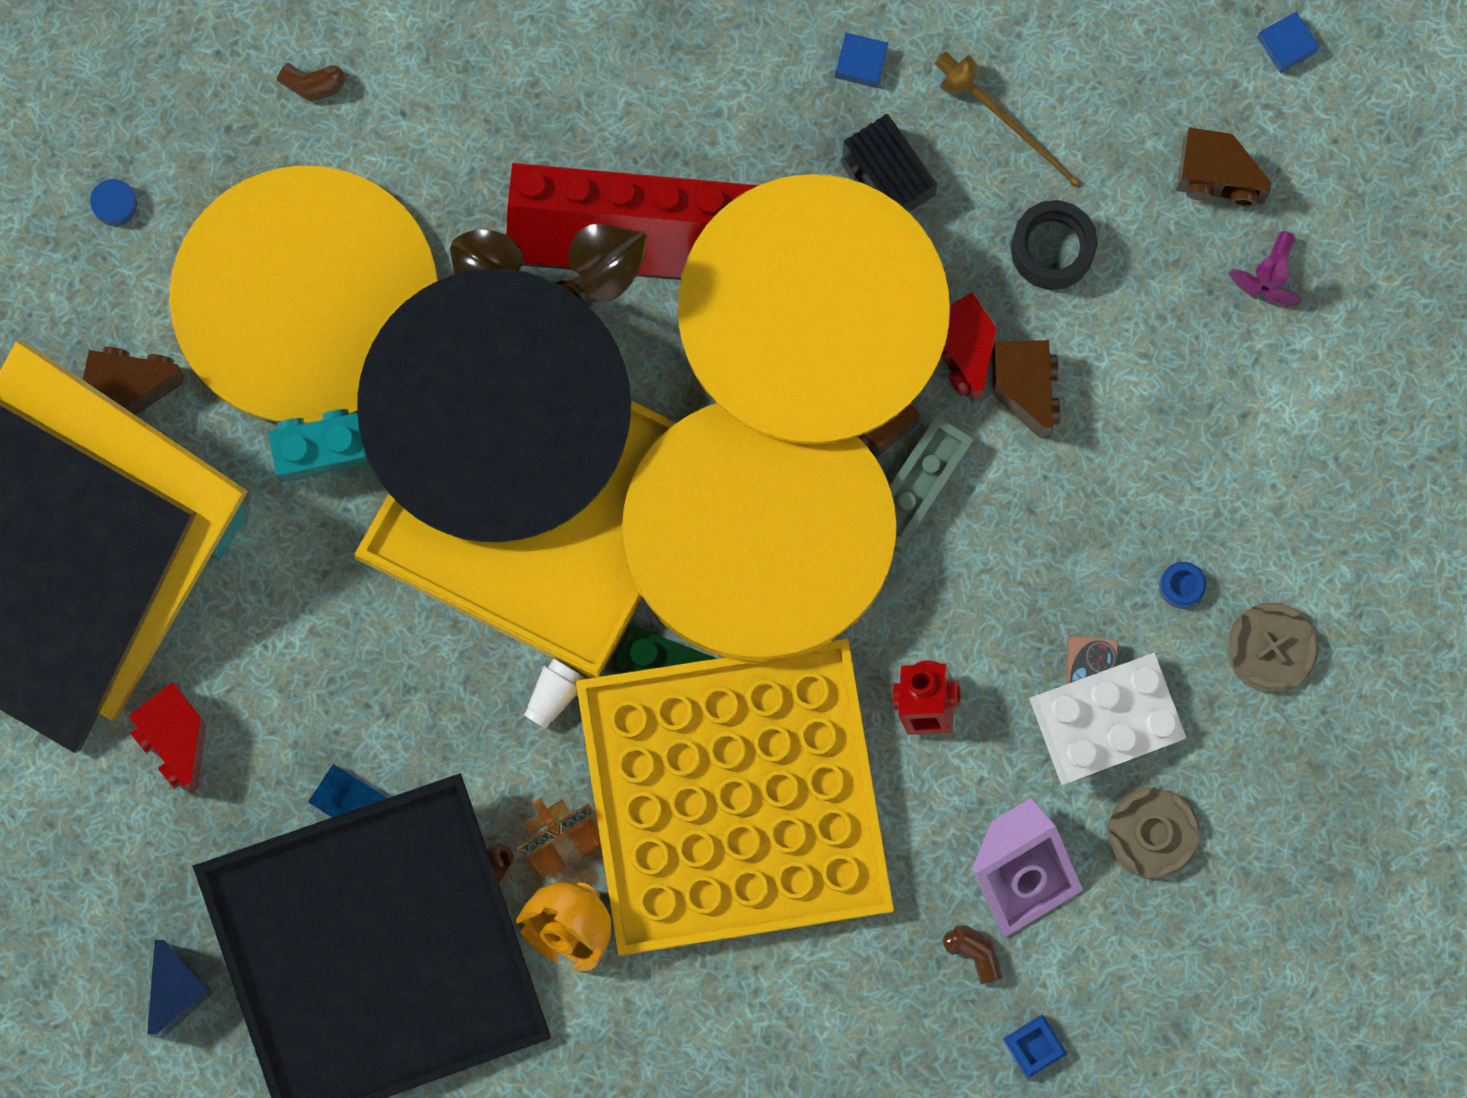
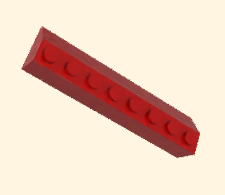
M512 163L507 204L506 235L511 237L521 248L524 256L522 265L572 269L568 260L569 247L572 239L583 228L594 224H609L624 229L641 231L646 233L647 242L644 258L637 276L681 279L688 255L706 225L727 204L759 185Z

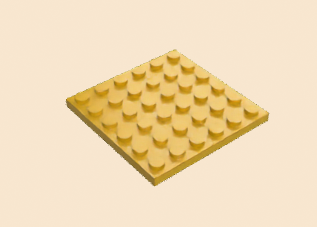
M848 638L831 641L829 644L797 657L793 655L768 659L767 661H743L725 657L576 681L618 956L894 912Z

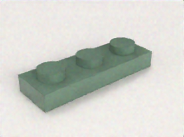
M937 415L889 486L896 515V542L894 550L900 554L974 442L972 437Z

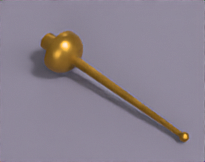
M945 51L935 61L934 65L947 76L940 85L944 92L958 94L966 89L970 91L1070 181L1072 186L1076 187L1079 185L1078 178L1068 173L974 83L977 75V64L971 55H967L958 63Z

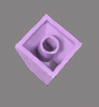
M1031 798L991 821L972 870L1002 935L1007 937L1082 892L1083 888L1056 826Z

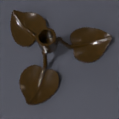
M594 224L583 228L572 239L568 252L569 264L579 275L573 279L561 280L556 283L572 292L589 307L592 306L593 301L607 302L618 298L630 287L641 267L646 249V233L609 224ZM469 231L456 237L450 246L454 275L481 269L519 271L524 261L523 252L519 245L511 237L498 231Z

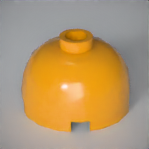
M569 882L549 883L540 888L529 899L516 918V924L520 922L524 924L520 931L521 936L534 950L557 964L558 952L576 962L572 969L576 971H591L595 968L604 955L611 939V917L607 908L600 900L599 893L590 885L581 882L577 884Z

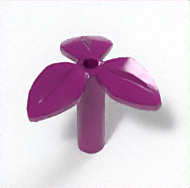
M1287 231L1279 232L1270 255L1260 263L1255 271L1257 277L1243 270L1231 269L1229 272L1231 279L1243 292L1251 297H1255L1261 292L1265 293V300L1269 304L1276 306H1295L1300 304L1302 299L1298 294L1280 288V286L1287 283L1289 273L1287 259L1295 242L1294 235Z

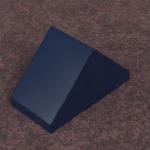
M155 940L147 1034L156 1038H164L209 998L213 992L171 944L165 940Z

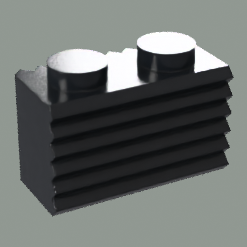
M884 114L874 123H870L866 128H862L844 141L841 163L852 180L860 179L863 184L884 193L908 212L936 195L938 184L889 114Z

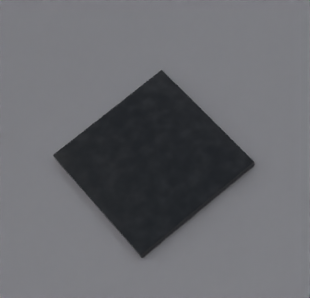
M0 400V710L71 752L77 753L82 749L197 512Z
M461 773L193 865L271 1098H388L552 1039Z

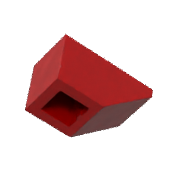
M973 292L950 305L947 338L941 354L942 359L951 371L947 376L952 387L959 396L962 397L966 394L972 404L981 399L997 330Z
M171 682L128 716L136 726L130 734L146 754L153 749L164 761L158 767V770L174 790L182 784L191 794L198 788L206 723L176 685Z

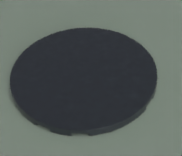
M481 269L451 275L432 283L406 300L389 317L372 342L364 361L357 394V416L362 444L369 463L379 481L401 507L428 526L448 535L471 541L503 543L536 537L554 530L570 521L596 499L617 469L625 448L631 422V393L626 366L619 348L607 327L586 303L557 283L537 275L509 269Z

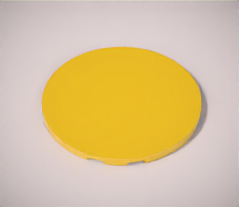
M291 166L262 172L247 178L229 188L204 209L184 237L177 253L171 275L169 304L171 320L180 348L194 373L215 396L243 414L261 421L278 423L293 418H304V423L322 420V414L332 410L348 409L349 414L357 413L360 375L365 358L378 332L389 317L406 300L423 288L438 281L431 249L422 230L407 209L391 194L375 183L348 171L322 166Z
M808 174L779 178L761 184L731 201L714 216L695 241L683 269L679 287L678 320L682 344L688 362L706 393L728 415L744 426L762 435L792 443H836L870 433L897 417L923 391L939 363L949 327L950 301L945 271L932 241L921 225L908 211L884 193L866 184L832 175Z
M716 403L704 407L674 424L660 436L641 460L632 477L624 504L622 523L623 544L631 577L641 597L644 598L652 611L659 617V620L682 639L707 652L743 661H767L768 659L793 655L797 657L829 644L832 639L846 631L852 624H856L879 595L887 579L896 542L895 506L891 489L882 468L872 452L858 436L829 444H799L782 441L762 435L744 426L728 415Z

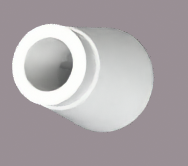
M553 658L548 667L543 666L524 715L547 729L550 723L578 695L576 681L583 680L585 677Z

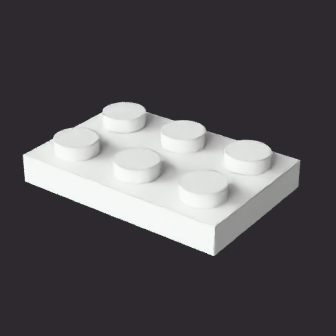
M1155 652L1029 698L1061 785L1187 739Z

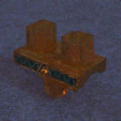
M539 797L532 802L538 814L523 824L530 835L544 826L547 829L518 846L517 849L526 865L531 862L534 869L545 880H549L566 868L565 863L555 849L557 845L570 838L582 858L601 847L600 835L594 824L597 821L596 815L590 805L586 804L556 823L555 819L569 811L567 805L561 799L547 808Z

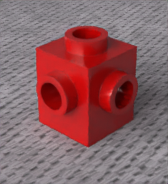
M923 660L915 663V665L901 666L900 683H894L893 705L895 710H899L898 716L907 735L953 733L954 708H958L961 705V687L959 680H953L946 663L940 664L936 661Z

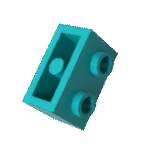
M348 409L325 412L322 414V420L304 423V418L284 420L277 423L278 429L268 431L275 472L281 483L370 465L362 444L357 413L349 414Z

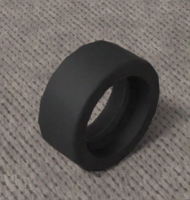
M1053 200L1042 201L1027 209L1017 221L1010 247L1012 262L1020 276L1033 286L1054 290L1065 289L1082 279L1091 267L1098 243L1096 228L1085 212L1074 204ZM1047 221H1057L1068 225L1075 231L1079 238L1080 250L1078 257L1071 265L1063 269L1053 270L1043 267L1033 260L1028 251L1027 242L1030 233L1037 225Z

